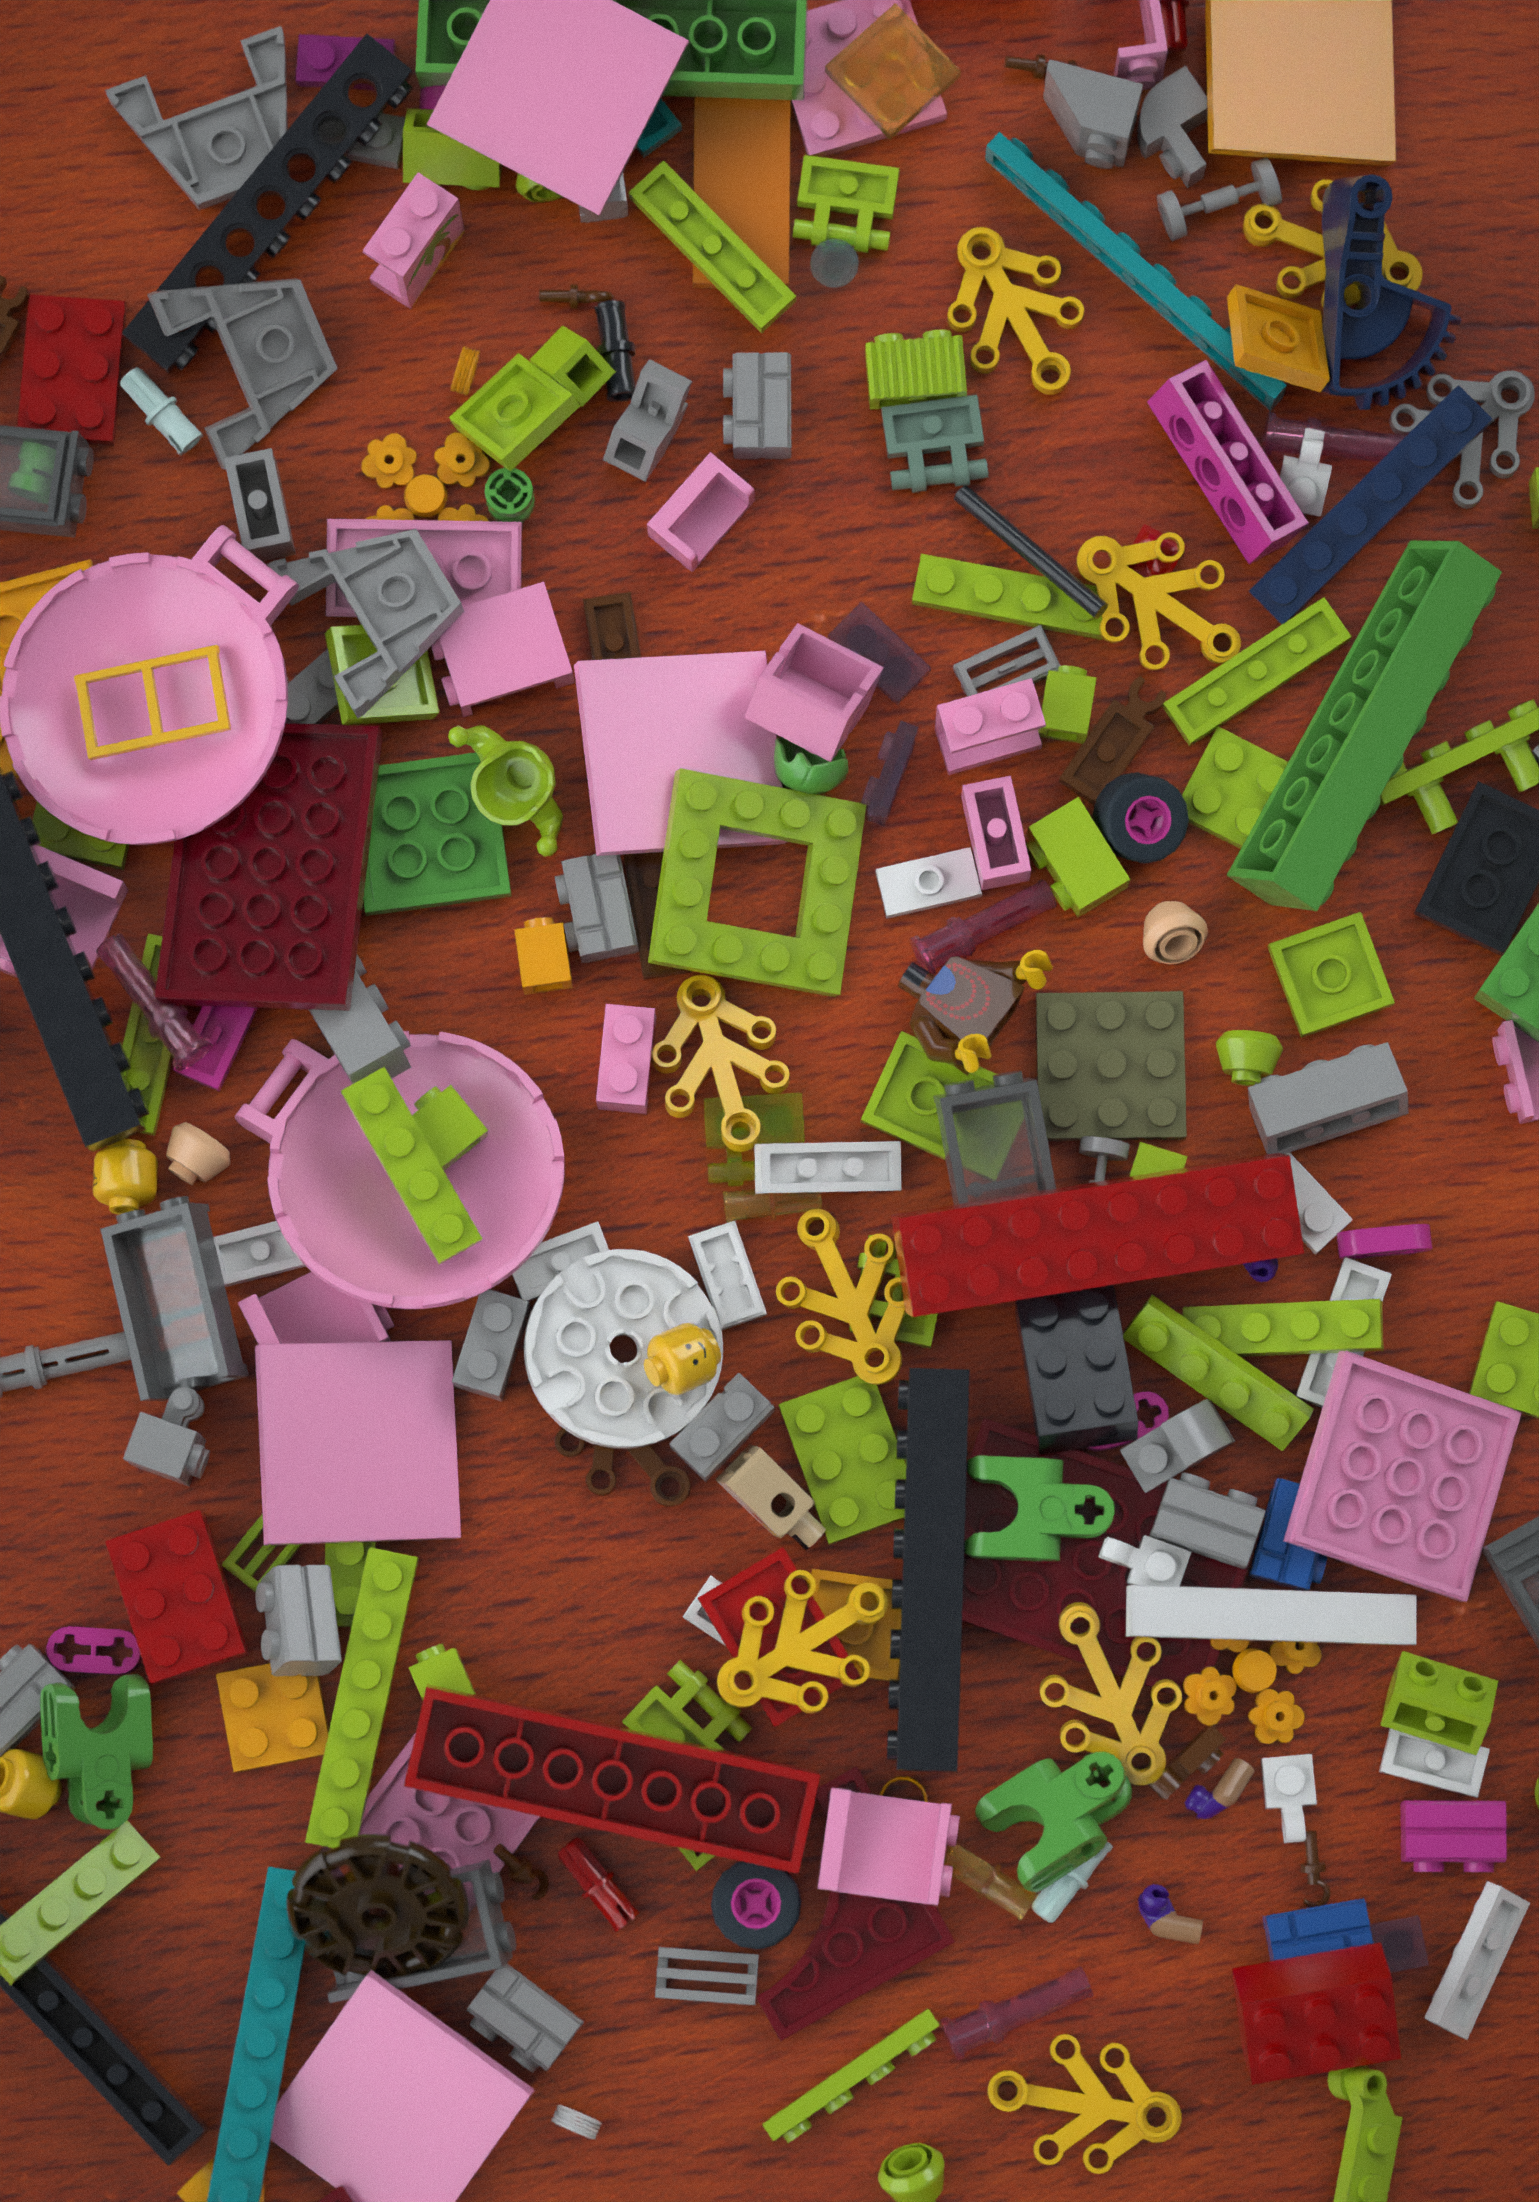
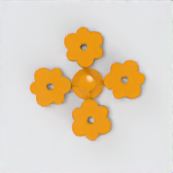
M392 433L387 435L383 442L373 440L369 443L368 452L370 455L363 459L361 465L363 473L369 478H376L378 486L383 489L390 488L393 483L401 486L407 485L404 492V501L408 509L399 508L393 511L390 506L383 505L378 508L377 516H370L366 519L414 520L413 514L419 517H432L439 513L438 521H489L483 515H475V509L469 504L462 505L458 510L451 507L443 509L447 502V490L444 484L453 485L458 482L462 487H471L475 482V477L484 476L490 468L488 458L482 454L483 450L471 440L468 441L467 437L462 433L450 434L445 440V447L436 450L434 457L436 462L440 464L437 471L439 479L432 475H419L413 478L414 470L411 465L416 462L417 455L412 448H406L405 439L401 435ZM459 457H464L465 461L463 463H458L457 459ZM387 458L394 459L391 464H387L385 461Z
M1211 1639L1210 1642L1214 1649L1223 1650L1227 1647L1233 1652H1241L1233 1663L1234 1679L1229 1675H1219L1218 1670L1214 1667L1204 1668L1201 1675L1191 1674L1187 1676L1183 1683V1690L1188 1696L1184 1702L1185 1710L1190 1714H1197V1718L1202 1724L1215 1725L1220 1720L1221 1714L1228 1715L1234 1710V1702L1231 1697L1236 1692L1237 1684L1246 1692H1259L1256 1696L1257 1707L1252 1708L1248 1714L1249 1721L1256 1725L1255 1736L1258 1741L1264 1744H1271L1276 1740L1283 1743L1291 1741L1294 1735L1293 1729L1299 1728L1304 1722V1712L1299 1706L1293 1705L1294 1696L1291 1692L1281 1691L1277 1693L1275 1690L1267 1688L1275 1680L1277 1673L1276 1665L1286 1666L1287 1671L1292 1674L1300 1673L1304 1666H1316L1321 1660V1650L1316 1645L1318 1642H1298L1299 1647L1296 1649V1642L1273 1641L1274 1644L1270 1647L1268 1654L1258 1648L1246 1649L1249 1645V1640ZM1210 1692H1213V1698H1212V1699H1210V1696H1209V1695H1210ZM1277 1713H1279V1719H1278V1720H1276V1714H1277Z

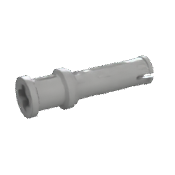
M125 1332L82 1340L41 1351L39 1346L34 1347L30 1345L26 1346L25 1351L22 1353L0 1357V1398H2L3 1392L33 1386L36 1390L41 1389L43 1385H47V1379L131 1360ZM105 1349L109 1350L105 1353H100L70 1361L67 1360V1358L75 1357ZM58 1362L57 1364L44 1366V1363ZM19 1369H24V1370H25V1371H22V1372H17V1373H13V1374H9V1375H3V1373L11 1372V1371H15V1370H19Z

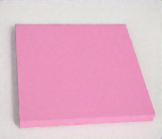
M490 0L427 125L600 216L689 44V40L613 0Z
M766 651L577 661L574 665L596 856L664 852L675 771L680 768L782 788V783L778 780L774 768L776 734L744 718L759 677L767 667ZM720 829L717 848L785 844L787 841Z
M451 1340L259 1344L255 1346L264 1545L461 1538Z
M1339 1351L1283 1541L1457 1601L1467 1602L1522 1412L1357 1354Z
M371 1970L277 2103L271 2140L335 2188L343 2185L354 2202H456L529 2099L534 2089Z

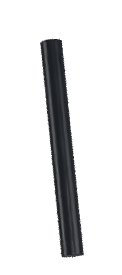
M964 485L957 491L954 500L1092 617L1098 619L1103 615L1108 604L967 485Z

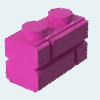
M1505 1801L1401 1802L1402 1862H1414V1872H1444V1862H1464V1872H1494V1862H1506Z

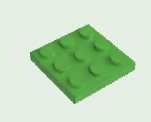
M477 753L379 765L363 898L366 916L512 897L503 827L501 824L490 821L484 816L472 799L470 784L473 773L481 762Z

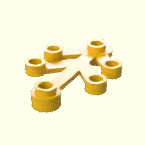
M1332 180L1317 182L1311 193V203L1321 214L1323 202L1318 199L1317 193L1320 190L1326 189L1333 182ZM1258 204L1246 213L1243 233L1251 244L1264 247L1279 240L1325 258L1323 235L1282 220L1280 212L1275 207ZM1261 215L1268 216L1272 221V226L1267 229L1259 228L1255 223V219ZM1384 221L1385 238L1383 241L1382 275L1388 281L1417 291L1422 281V267L1412 254L1398 251ZM1325 259L1301 269L1296 266H1288L1282 269L1276 282L1279 294L1285 298L1294 299L1299 297L1304 289L1325 281ZM1394 267H1402L1407 272V278L1396 280L1391 276L1390 270ZM1287 276H1295L1300 281V286L1296 289H1288L1284 286L1282 280ZM1355 284L1346 287L1344 291L1345 303L1348 307L1360 302V291ZM1324 290V293H1323V296H1322V299H1321V304H1322V308H1323V309H1324V294H1325V290Z
M977 227L967 231L958 244L957 255L960 264L965 269V274L957 300L948 309L947 320L949 326L957 332H967L973 328L977 316L974 303L983 278L986 279L994 294L980 341L971 350L970 362L972 367L980 373H990L997 368L1000 357L998 345L1006 319H1008L1033 364L1031 380L1035 388L1048 395L1063 391L1069 382L1070 365L1061 354L1048 351L1026 310L1054 317L1061 327L1073 329L1078 327L1083 320L1084 306L1075 297H1065L1062 299L1013 285L1003 270L1004 268L1032 275L1033 281L1038 286L1050 288L1055 286L1060 279L1061 265L1059 261L1048 255L1036 257L1005 248L1001 236L994 230L986 227ZM978 246H984L989 249L990 256L984 260H979L974 257L972 251ZM1042 265H1050L1056 273L1052 278L1046 279L1042 278L1037 270ZM1066 306H1073L1079 314L1075 319L1067 320L1061 315V309ZM959 309H965L971 314V318L965 323H959L953 317L954 312ZM982 350L990 351L994 359L989 364H982L976 359L977 353ZM1047 369H1053L1059 374L1060 378L1055 383H1047L1042 379L1041 374Z
M1168 532L1162 534L1155 541L1123 547L1110 537H1093L1087 540L1079 549L1077 567L1085 580L1096 585L1097 595L1108 604L1106 611L1101 616L1102 620L1099 625L1100 635L1105 641L1110 643L1120 642L1128 635L1130 629L1127 618L1119 612L1116 591L1117 583L1133 596L1142 644L1139 660L1146 669L1152 671L1159 670L1167 664L1170 657L1168 647L1161 642L1156 611L1201 641L1202 654L1210 662L1223 664L1239 653L1241 639L1238 632L1232 626L1227 624L1213 626L1167 594L1194 588H1201L1207 591L1216 589L1222 584L1225 576L1221 564L1214 560H1206L1193 569L1144 578L1129 568L1128 565L1159 559L1164 563L1175 562L1184 552V542L1178 534ZM1171 539L1176 542L1178 551L1175 556L1168 557L1161 552L1160 545L1163 540ZM1103 551L1109 555L1111 562L1108 568L1099 569L1094 565L1093 555L1096 552ZM1207 566L1217 571L1218 579L1214 584H1206L1202 581L1200 576L1202 568ZM1117 619L1122 623L1123 632L1120 636L1112 637L1106 632L1105 625L1108 620ZM1217 634H1224L1230 639L1228 651L1219 652L1214 648L1213 639ZM1152 646L1158 647L1163 653L1161 663L1156 665L1149 663L1145 656L1146 650Z
M706 975L692 976L685 980L678 989L677 1006L681 1013L666 1038L654 1046L652 1051L653 1066L661 1073L669 1074L675 1072L681 1065V1048L697 1025L699 1026L703 1043L678 1084L670 1087L666 1092L665 1108L671 1116L676 1118H684L690 1115L695 1105L694 1095L711 1069L725 1114L721 1122L722 1141L733 1151H748L754 1147V1144L758 1143L761 1125L757 1115L743 1106L732 1065L759 1078L761 1087L771 1094L781 1093L788 1087L790 1073L788 1067L783 1062L777 1060L769 1061L724 1037L718 1020L747 1033L748 1043L753 1048L759 1050L767 1049L774 1044L776 1040V1025L768 1017H756L726 1001L724 988L716 979ZM698 995H704L710 999V1003L704 1007H699L692 1000ZM758 1027H765L770 1031V1035L765 1039H759L752 1032ZM663 1051H671L675 1054L676 1058L670 1063H665L659 1060L658 1055ZM771 1071H777L784 1078L781 1082L772 1083L765 1076ZM683 1095L689 1100V1103L684 1107H676L671 1103V1099L674 1096ZM741 1127L748 1130L750 1135L744 1140H738L732 1136V1131Z
M811 1209L800 1218L797 1226L798 1235L805 1245L817 1251L837 1298L807 1288L796 1277H786L776 1287L777 1299L787 1308L796 1309L802 1307L850 1324L858 1342L828 1334L820 1323L813 1320L805 1321L799 1325L796 1330V1341L808 1352L823 1351L851 1361L856 1374L869 1384H885L896 1377L902 1365V1354L895 1340L906 1311L904 1300L897 1302L893 1300L892 1296L894 1289L901 1286L900 1277L893 1278L885 1287L884 1295L889 1304L877 1332H875L868 1315L885 1269L896 1257L895 1243L885 1234H874L867 1239L864 1246L867 1261L857 1288H855L835 1244L840 1234L837 1220L826 1210ZM814 1220H822L824 1222L823 1232L817 1236L810 1235L808 1231L809 1225ZM878 1242H886L889 1246L887 1254L881 1258L874 1257L873 1247ZM790 1285H798L800 1288L799 1296L793 1301H787L784 1297L786 1288ZM812 1328L818 1329L820 1332L819 1340L812 1345L806 1344L804 1342L806 1331ZM874 1351H882L884 1353V1361L878 1367H871L868 1364L869 1355Z
M805 1570L792 1572L784 1583V1591L787 1597L776 1648L759 1660L758 1655L763 1627L772 1620L774 1608L772 1603L765 1597L756 1596L749 1599L742 1609V1617L745 1624L738 1656L727 1661L717 1676V1687L721 1697L727 1703L736 1707L752 1706L763 1697L797 1705L803 1712L812 1714L820 1711L828 1700L827 1690L821 1683L811 1681L803 1686H797L769 1677L784 1667H790L840 1679L844 1685L849 1687L861 1685L870 1674L869 1664L863 1657L851 1655L843 1659L811 1650L856 1622L861 1625H870L881 1619L888 1608V1598L885 1591L874 1583L859 1584L849 1593L845 1606L800 1633L806 1602L813 1595L816 1589V1582L814 1577ZM794 1578H803L807 1581L808 1592L806 1594L799 1595L792 1590L791 1582ZM861 1595H873L877 1600L876 1609L873 1611L863 1609L860 1605ZM753 1604L763 1605L767 1611L765 1620L756 1621L752 1619L749 1614L750 1606ZM855 1662L861 1666L862 1676L860 1679L852 1680L846 1675L845 1667L847 1663ZM744 1672L750 1676L752 1680L750 1689L740 1690L736 1687L734 1677L737 1673ZM807 1689L817 1690L821 1697L819 1705H807L803 1699L804 1691Z
M1072 1603L1065 1607L1060 1614V1631L1068 1642L1078 1645L1101 1696L1071 1686L1059 1675H1050L1044 1678L1040 1684L1039 1692L1041 1699L1050 1707L1066 1705L1113 1723L1121 1741L1090 1732L1082 1721L1070 1720L1061 1727V1743L1066 1750L1074 1753L1083 1750L1091 1753H1110L1121 1761L1130 1783L1135 1785L1150 1784L1156 1781L1165 1769L1166 1756L1159 1744V1740L1170 1712L1175 1710L1182 1701L1181 1690L1177 1683L1169 1679L1159 1680L1153 1685L1151 1690L1153 1705L1139 1733L1132 1717V1712L1150 1666L1156 1664L1161 1657L1162 1650L1158 1640L1155 1637H1136L1132 1641L1130 1649L1132 1658L1119 1688L1096 1638L1100 1629V1622L1096 1611L1086 1603ZM1077 1617H1083L1089 1621V1628L1083 1634H1076L1070 1628L1071 1622ZM1150 1642L1155 1646L1153 1656L1143 1659L1137 1655V1648L1141 1643ZM1049 1684H1061L1064 1687L1063 1695L1058 1699L1047 1697L1045 1690ZM1164 1687H1170L1176 1692L1174 1700L1168 1704H1163L1157 1699L1159 1690ZM1070 1729H1081L1085 1733L1083 1741L1079 1744L1069 1743L1066 1740V1733ZM1137 1753H1146L1150 1756V1763L1146 1768L1137 1769L1132 1765V1758Z
M1068 2034L1058 2035L1052 2040L1050 2054L1056 2062L1064 2064L1084 2094L1026 2084L1020 2074L1009 2070L995 2074L990 2079L987 2087L990 2102L1002 2111H1014L1023 2104L1080 2114L1054 2134L1042 2135L1035 2141L1033 2146L1034 2156L1044 2165L1058 2163L1063 2157L1065 2150L1109 2119L1130 2123L1106 2143H1093L1085 2149L1083 2163L1090 2172L1095 2174L1107 2172L1112 2167L1113 2160L1143 2139L1155 2143L1169 2140L1179 2130L1182 2120L1178 2103L1166 2093L1151 2092L1130 2063L1129 2051L1119 2043L1105 2045L1100 2051L1099 2061L1103 2069L1117 2075L1133 2102L1112 2099L1080 2054L1081 2049L1078 2040ZM1063 2039L1070 2040L1075 2047L1074 2054L1069 2059H1061L1056 2054V2045ZM1112 2048H1118L1124 2054L1123 2064L1117 2068L1109 2067L1105 2061L1106 2053ZM1004 2081H1011L1017 2087V2094L1012 2100H1002L998 2095V2086ZM1153 2107H1160L1165 2112V2121L1158 2127H1153L1147 2122V2112ZM1045 2140H1053L1058 2146V2153L1053 2159H1044L1039 2153L1040 2144ZM1094 2149H1103L1107 2153L1108 2160L1102 2168H1094L1089 2163V2155Z

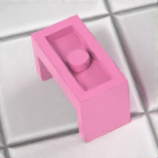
M710 452L648 522V536L693 572L754 503L755 490Z

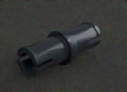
M618 300L604 301L594 307L601 344L596 350L615 371L606 382L607 400L610 402L631 400L636 388L632 357L636 354L634 342L629 341L625 303Z

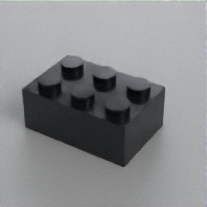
M1114 1285L1016 1300L1015 1318L1039 1455L1137 1440L1138 1417Z

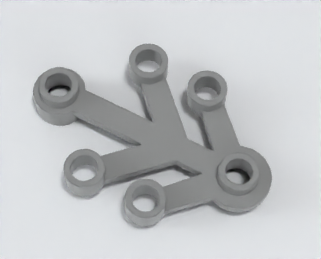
M1512 370L1498 373L1489 383L1454 380L1447 374H1438L1432 377L1426 389L1427 398L1432 404L1437 406L1445 398L1439 397L1434 393L1433 386L1435 384H1446L1450 392L1459 385L1475 402L1484 403L1480 407L1493 421L1498 418V449L1493 452L1490 458L1489 468L1498 478L1513 476L1520 464V457L1516 451L1518 418L1530 410L1535 397L1534 387L1529 378L1520 372ZM1505 389L1514 390L1518 395V401L1515 403L1505 402L1501 397V392ZM1401 404L1391 414L1390 427L1397 435L1407 436L1431 411L1417 410L1410 404ZM1400 413H1407L1412 416L1414 424L1409 427H1402L1396 421V416ZM1483 432L1461 452L1460 477L1452 492L1454 502L1461 508L1469 509L1475 507L1483 495V486L1479 481ZM1500 455L1509 456L1513 461V467L1506 470L1501 469L1496 463V458ZM1464 485L1472 486L1476 490V497L1471 500L1464 499L1459 493V488Z

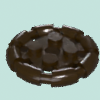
M365 1834L341 1839L340 1845L330 1849L328 1846H324L315 1851L297 1869L292 1879V1884L295 1888L288 1892L286 1902L291 1929L297 1939L306 1942V1951L314 1959L337 1973L347 1976L348 1972L366 1976L372 1970L385 1980L401 1975L406 1976L424 1968L432 1970L445 1962L456 1951L463 1939L461 1929L467 1927L469 1922V1904L466 1890L459 1878H452L450 1875L451 1866L436 1853L421 1844L411 1840L408 1845L390 1841V1835ZM348 1865L351 1872L343 1875L339 1868ZM432 1887L436 1889L435 1892L428 1895L424 1892V1890ZM316 1896L328 1899V1901L316 1899ZM378 1907L386 1910L389 1915L380 1917L376 1914H368L365 1910ZM428 1923V1924H432V1925H436V1926H435V1927H431V1926H427L426 1924ZM356 1946L373 1950L371 1956L355 1953Z

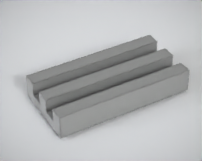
M1040 625L954 664L953 671L961 683L964 694L971 696L978 694L976 689L1044 658L1047 664L995 688L1032 678L1035 684L1047 678L1048 670L1058 671L1060 664ZM1035 641L1038 642L1040 648L970 679L968 672Z
M659 1947L655 1998L755 2005L759 1955ZM668 1958L748 1964L747 1974L668 1968ZM667 1978L747 1985L746 1994L670 1989L666 1988Z

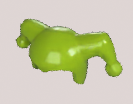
M478 725L468 729L456 726L450 729L448 735L450 744L458 748L465 744L470 745L480 758L481 762L476 767L470 784L472 799L478 810L490 821L501 825H519L531 820L541 833V838L536 843L538 853L544 857L552 856L558 849L556 839L563 823V815L552 797L556 779L554 767L549 757L536 745L525 741H506L485 725Z

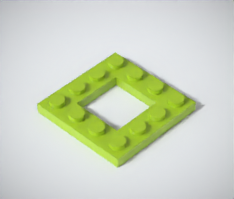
M682 768L676 770L648 963L825 996H839L866 804L817 794H806L796 790ZM720 829L808 845L795 937L707 921Z

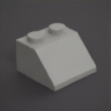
M1049 59L1043 99L1076 155L1085 157V161L1088 164L1098 168L1110 169L1113 165L1123 167L1139 111L1143 84Z

